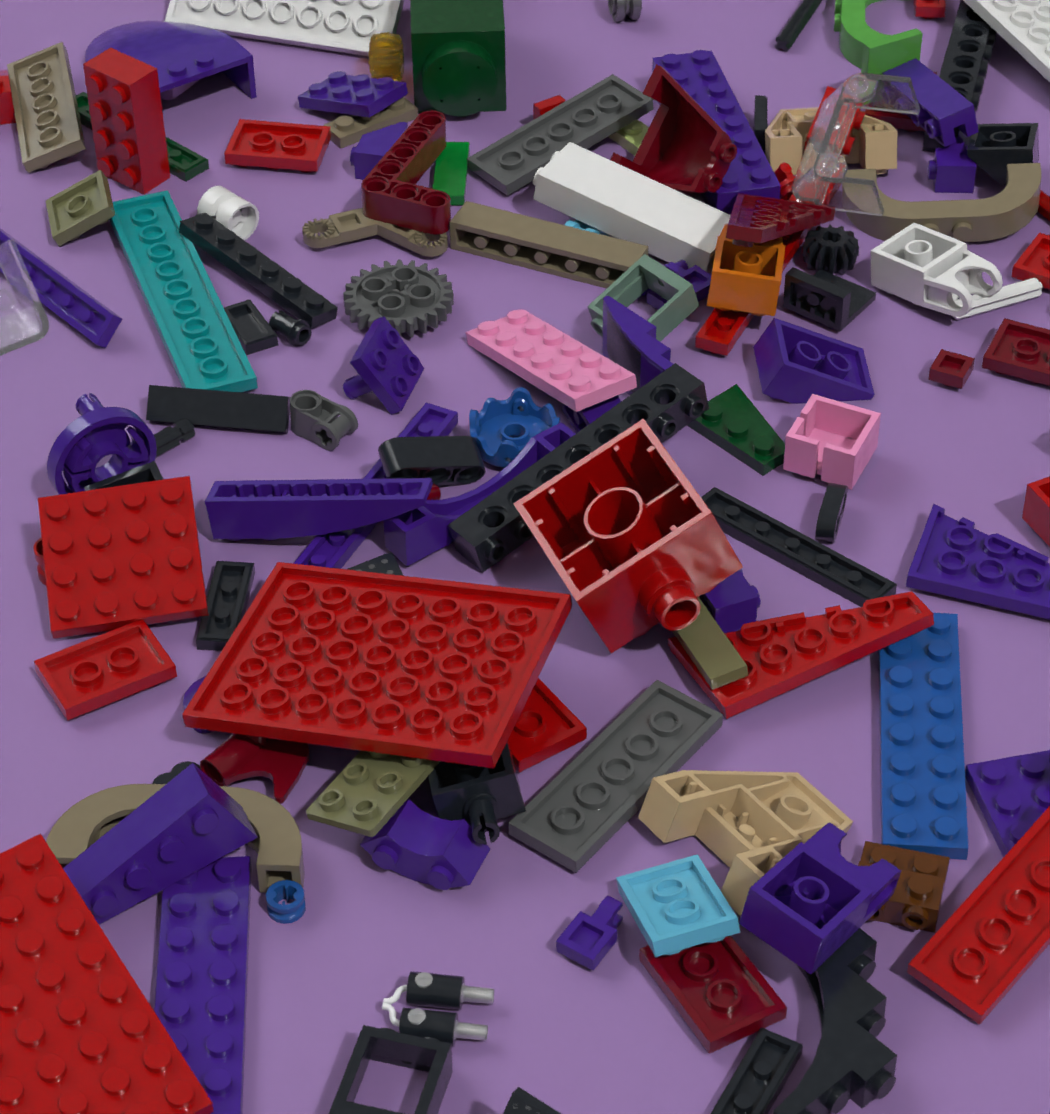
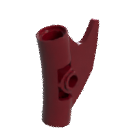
M233 733L200 762V769L218 786H229L235 781L255 776L268 777L274 783L275 801L282 804L299 781L308 762V743Z

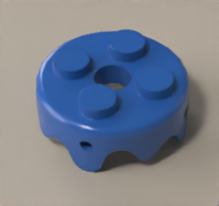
M518 387L513 390L511 396L506 400L488 398L484 402L480 413L477 410H470V436L475 438L482 460L504 469L523 450L533 436L559 424L560 417L556 416L552 404L548 403L543 407H539L533 402L530 392L526 388Z

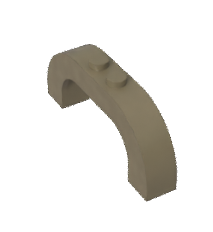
M1040 163L1007 164L1006 187L995 196L984 199L907 202L895 200L885 195L879 189L876 169L843 170V203L849 220L864 233L883 241L888 240L912 223H917L962 242L996 240L1009 236L1025 227L1034 218L1039 207L1041 189Z
M166 784L120 785L91 794L70 807L57 820L47 837L46 843L62 868H64ZM220 786L242 806L258 837L246 845L258 853L256 867L259 892L266 893L273 883L281 880L295 881L303 888L305 870L301 834L292 815L277 801L262 793L245 788Z

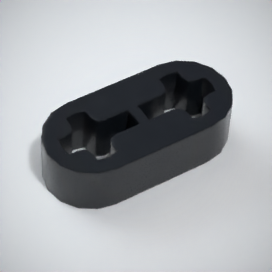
M828 483L818 515L815 539L835 542L845 510L848 486Z

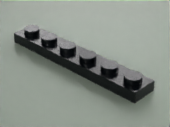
M206 212L180 221V234L294 317L308 322L311 329L336 319L337 306Z

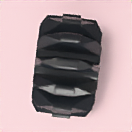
M831 224L826 228L817 226L815 231L807 232L804 245H802L803 261L807 263V269L824 270L831 274L845 275L846 270L854 269L857 256L859 255L858 239L854 238V232L844 231L843 226L838 228L832 227Z

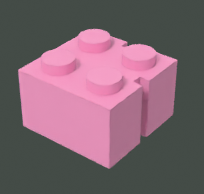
M812 394L802 409L800 417H797L786 434L783 470L810 478H815L816 474L821 475V481L846 485L848 489L852 490L878 446L881 413Z

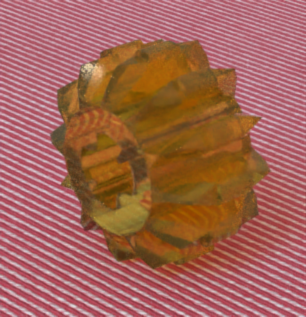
M390 32L372 35L368 52L371 78L390 77L393 81L402 80L405 63L404 44L400 35Z

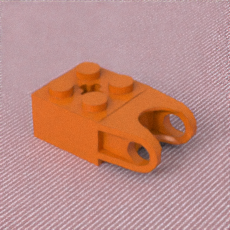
M725 224L720 236L717 238L707 306L716 307L722 311L736 310L749 312L755 316H775L785 254L783 238L779 237L761 244L754 243L753 247L737 246L733 244V239L726 238L728 224Z

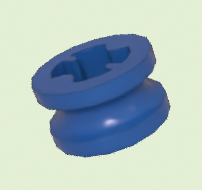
M281 880L273 883L266 892L267 911L272 920L287 924L299 920L304 915L306 910L304 889L300 884L291 880ZM286 899L287 903H289L290 899L293 900L290 904L285 905V901L282 904H278V901Z

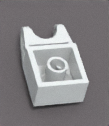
M912 223L871 250L872 286L908 300L915 305L951 316L961 317L970 312L972 309L971 294L992 296L999 292L1003 285L1002 276L997 267L968 251L967 243L917 223ZM982 272L987 273L991 277L993 286L984 282ZM959 297L962 300L963 307L955 303V300Z

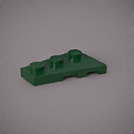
M737 384L709 400V410L687 425L762 476L784 463L785 443Z

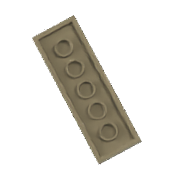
M63 42L7 64L22 163L27 172L44 169L55 161L65 157H73L86 149L68 52Z

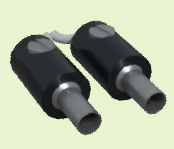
M410 971L407 985L398 987L392 997L384 998L382 1010L389 1012L390 1021L393 1025L399 1027V1033L422 1038L433 1037L441 1042L451 1043V1047L455 1046L456 1038L487 1040L488 1025L458 1022V1013L403 1007L400 1020L396 1018V1010L391 1006L406 991L407 1005L461 1010L464 1001L493 1004V988L465 986L464 976Z

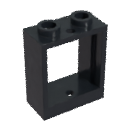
M363 1025L329 1114H404L354 1103L370 1060L429 1072L414 1114H438L453 1072L451 1043L441 1042L433 1037L422 1038L399 1033L390 1028H375Z

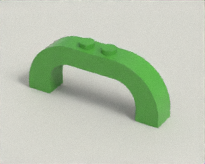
M835 0L834 32H839L841 53L851 64L861 69L864 43L891 36L873 30L867 25L865 20V8L872 3L883 0Z

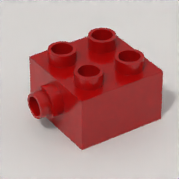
M644 418L514 503V506L610 653L618 650L634 638L646 634L657 623L671 631L689 626L700 613L701 606L697 597L710 592L720 582L743 568L714 515Z

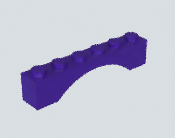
M560 422L533 436L507 467L476 489L452 498L427 500L426 504L422 507L383 520L385 547L406 566H409L453 543L448 524L576 433Z

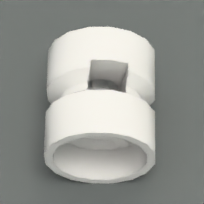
M214 186L208 189L200 199L197 208V214L206 212L243 240H247L253 234L259 221V211L255 205L238 197L222 186Z

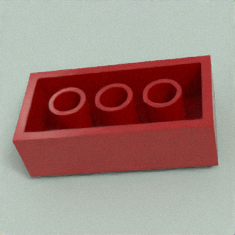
M109 48L83 64L97 168L106 177L144 195L171 178L158 70L149 64Z

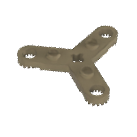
M362 208L329 215V218H320L319 221L317 219H313V222L309 220L302 227L304 243L313 248H324L345 242H355L359 239L379 235L427 257L439 256L445 253L448 248L446 233L438 235L428 234L373 220L363 215Z

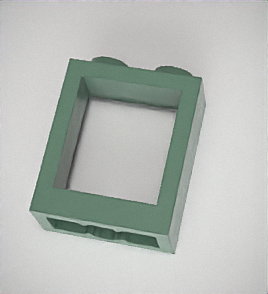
M644 254L587 306L592 318L591 326L603 337L604 297L609 295L625 307H628L649 288L668 300L647 320L656 326V340L661 342L699 307L693 284Z

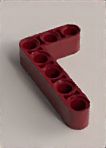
M431 110L419 114L361 183L363 215L373 220L428 234L438 235L450 230V196L440 190L415 185L446 147V118L443 113Z

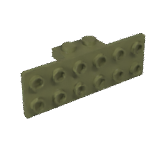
M360 751L307 808V817L309 820L373 837L441 761Z

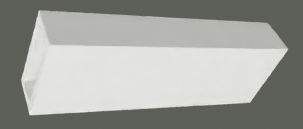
M569 142L560 152L556 151L550 162L544 168L540 167L537 170L533 179V185H535L534 200L615 238L648 246V253L667 262L676 263L679 260H684L688 265V269L697 265L709 274L712 272L717 238L720 236L724 225L728 224L731 215L572 142Z

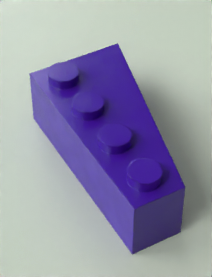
M192 763L63 869L100 925L258 837L242 806Z

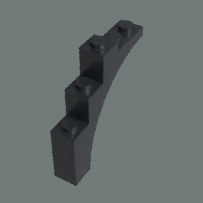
M860 928L812 974L798 966L806 978L817 1004L822 1034L814 1060L797 1088L773 1111V1114H829L830 1112L836 1114L844 1108L849 1099L863 1109L876 1097L878 1099L884 1098L895 1085L896 1077L894 1075L897 1054L875 1038L882 1031L886 1023L884 1016L887 997L867 982L876 967L877 941Z

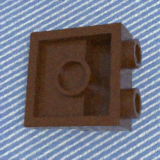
M865 841L861 861H859L858 866H870L881 859H885L901 870L893 895L868 921H879L913 930L935 933L950 857Z

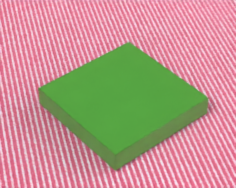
M916 28L864 43L859 97L864 98V102L884 97L882 90L883 85H885L883 72L915 58L920 61L923 36L920 30Z

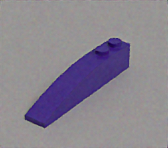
M432 478L215 481L205 499V505L213 539H229L231 541L265 539L271 541L279 538L315 536L355 529L393 518L424 506L433 482Z

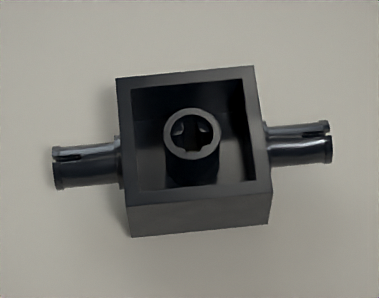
M508 741L495 768L441 761L428 775L432 797L439 818L450 821L464 819L472 827V837L479 844H487L485 832L487 831L489 832L491 843L498 839L500 830L496 819L508 818L514 814L526 811Z

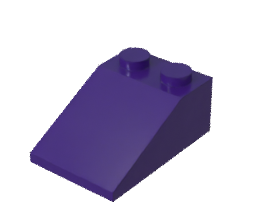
M773 318L753 347L762 394L772 399H780L797 404L807 403L812 394L836 401L871 400L875 395L863 348L777 318Z

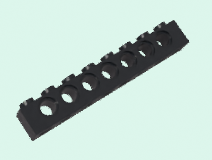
M961 0L939 77L974 104L976 115L997 32ZM955 127L953 129L955 139H957L960 130ZM926 131L924 132L922 151L935 152V148L944 147L935 138L931 139Z
M673 364L448 524L456 551L481 572L486 571L501 561L505 556L534 536L514 506L515 502L643 418L661 443L671 438L675 433L709 410L704 382L678 364Z

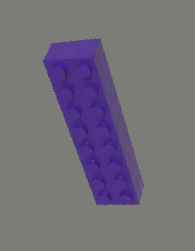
M696 50L693 53L678 55L666 54L663 57L653 58L652 72L656 64L666 69L728 134L731 142L737 147L736 157L731 161L722 179L721 187L713 193L709 191L701 193L705 204L731 215L738 193L780 199L781 185L712 50Z

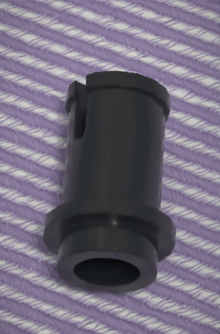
M279 310V313L277 311L274 312L269 320V325L273 331L287 337L288 342L294 346L304 345L311 338L312 331L308 322L302 319L296 320L282 310Z

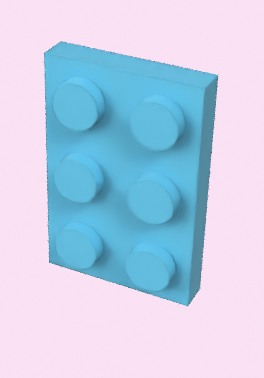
M698 854L616 877L619 894L655 957L677 954L685 948L706 942H718L727 936L740 933L738 917Z

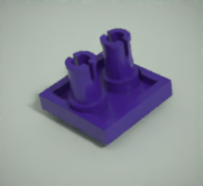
M383 316L373 321L352 357L350 363L358 375L347 378L343 384V389L346 396L352 400L373 391L392 415L402 411L425 368L420 363L418 357L412 353L402 340L398 331Z

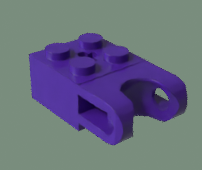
M832 823L824 825L805 843L800 842L749 888L739 921L740 925L809 974H812L890 899L901 874L900 869L885 859H881L870 866H857L848 862L840 854L841 840L847 833Z

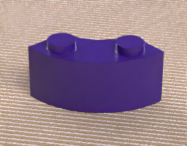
M406 800L375 836H365L360 843L372 856V860L377 866L386 870H393L411 880L431 885L440 890L470 885L490 851V847L487 844H479L473 839L472 827L464 819L450 821L437 818L421 810L411 800Z

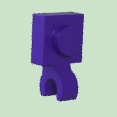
M606 896L592 916L580 911L556 940V951L594 971L617 942L616 929L623 921V916L617 914V912L622 908L623 903L610 896Z

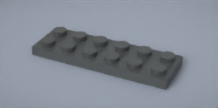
M612 74L467 158L468 167L508 196L532 182L537 170L540 167L544 168L550 162L553 154L556 151L560 152L569 142L585 149L592 147L594 144L654 110L653 99Z
M656 680L525 806V812L518 813L509 822V834L577 873L642 807L652 778L677 772L722 727L723 714Z

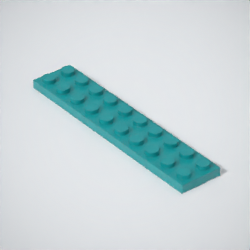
M168 190L114 201L115 216L109 219L110 224L182 388L241 393L257 389V377L193 242L179 233L180 221L182 219Z

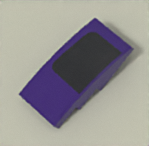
M609 295L603 298L602 354L635 374L637 387L627 391L630 396L673 365L670 362L671 349L656 340V326Z

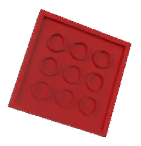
M190 476L38 498L50 627L53 639L114 630L134 621L144 620L148 625L209 615Z

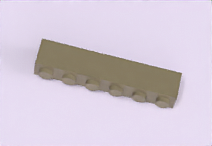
M469 201L463 204L450 221L451 249L606 289L644 254L648 256V246Z

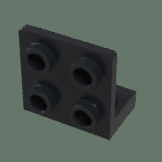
M792 267L785 274L783 307L839 331L843 330L876 299V292L824 270H818L814 275H810Z

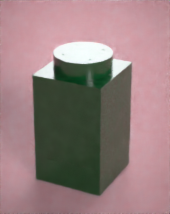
M410 0L414 105L418 108V114L433 110L451 116H467L477 112L506 111L503 0Z

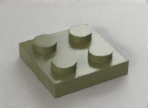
M101 170L45 200L52 238L59 246L79 238L82 233L97 225L106 223L111 217L115 216L108 179Z

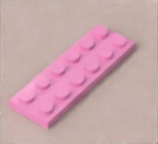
M513 310L506 317L495 321L482 322L477 328L466 332L468 345L575 412L637 387L634 373L526 310Z

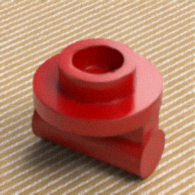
M785 162L779 165L774 174L781 185L780 198L788 200L801 181L792 174L791 166Z

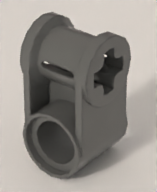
M300 390L290 397L292 432L319 445L325 450H334L339 445L340 439L343 436L352 434L358 429V420L348 407L339 405L315 391Z

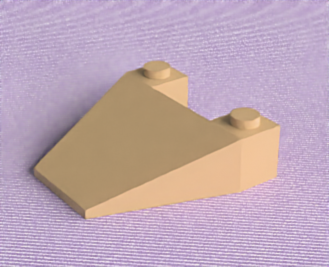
M819 107L780 109L765 130V156L773 172L776 171L781 163L785 162L791 166L793 175L802 174V166H812L817 158L803 154L807 134ZM865 115L860 130L854 129L851 137L855 138V142L850 155H843L840 164L859 163L864 169H876V174H885L887 169H897V130L890 123Z
M682 770L653 777L638 816L652 833L664 843L695 835L730 868L721 892L739 916L742 915L749 888L800 842L805 843L827 823H832L845 833H847L853 823L847 815L798 772Z

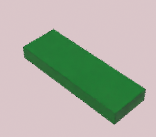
M446 142L445 149L436 159L433 189L447 193L450 196L451 205H463L465 203L468 174L467 158L470 155V142Z

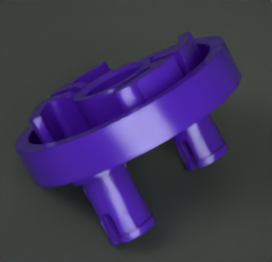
M89 393L88 398L87 394H83L75 405L76 410L81 416L71 422L55 440L48 456L47 474L51 485L59 495L85 491V486L155 461L157 452L156 440L150 428L133 411L121 407H103L96 395ZM128 425H131V426H129L126 430H127L128 433L130 434L131 439H132V442H130V438H129L127 432L124 430ZM112 454V457L106 464L96 468L97 463L103 457ZM62 471H63V473H64V477H65V479H66V481H67V483H68V486H67L66 482H65L64 479H63Z

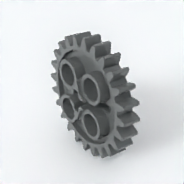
M398 260L396 265H391L388 261H384V267L381 268L372 264L370 272L361 269L360 277L352 276L351 283L345 285L346 292H343L345 314L350 315L351 323L358 322V329L370 328L374 320L384 316L391 326L398 331L400 336L406 332L410 337H414L415 330L426 334L427 326L438 328V321H446L447 314L452 313V305H454L452 283L447 282V275H439L438 268L428 271L427 263L416 267L414 260L409 262L408 265H403L401 260Z

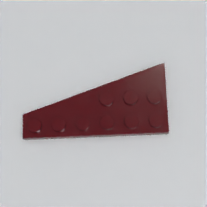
M738 193L728 222L726 238L733 239L734 245L753 247L754 243L761 244L833 221L836 207Z

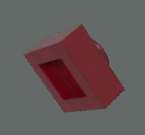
M941 349L930 367L928 380L962 389L973 371L975 358Z

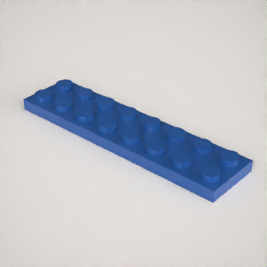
M933 613V626L878 650L881 844L950 857V859L967 860L969 847L958 614Z

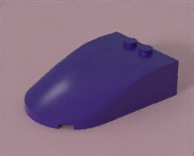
M133 22L105 31L97 36L86 49L85 62L107 49L113 48L157 68L160 93L222 72L249 98L257 97L253 55L228 34L213 28L179 22Z

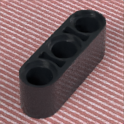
M471 436L396 437L386 440L378 448L387 479L432 478L433 484L464 485L480 480L486 472L475 438Z

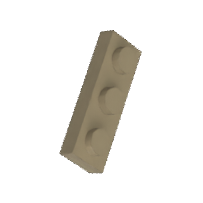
M402 97L372 117L340 116L336 120L323 124V126H331L330 140L342 149L359 142L363 134L399 122L415 120L418 116V108L405 97Z

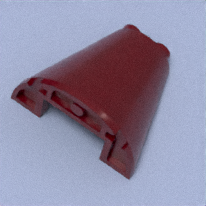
M656 64L642 93L661 103L633 161L616 153H613L610 160L677 191L696 193L716 192L722 185V179L731 161L736 157L737 147L731 142L728 134L662 66Z

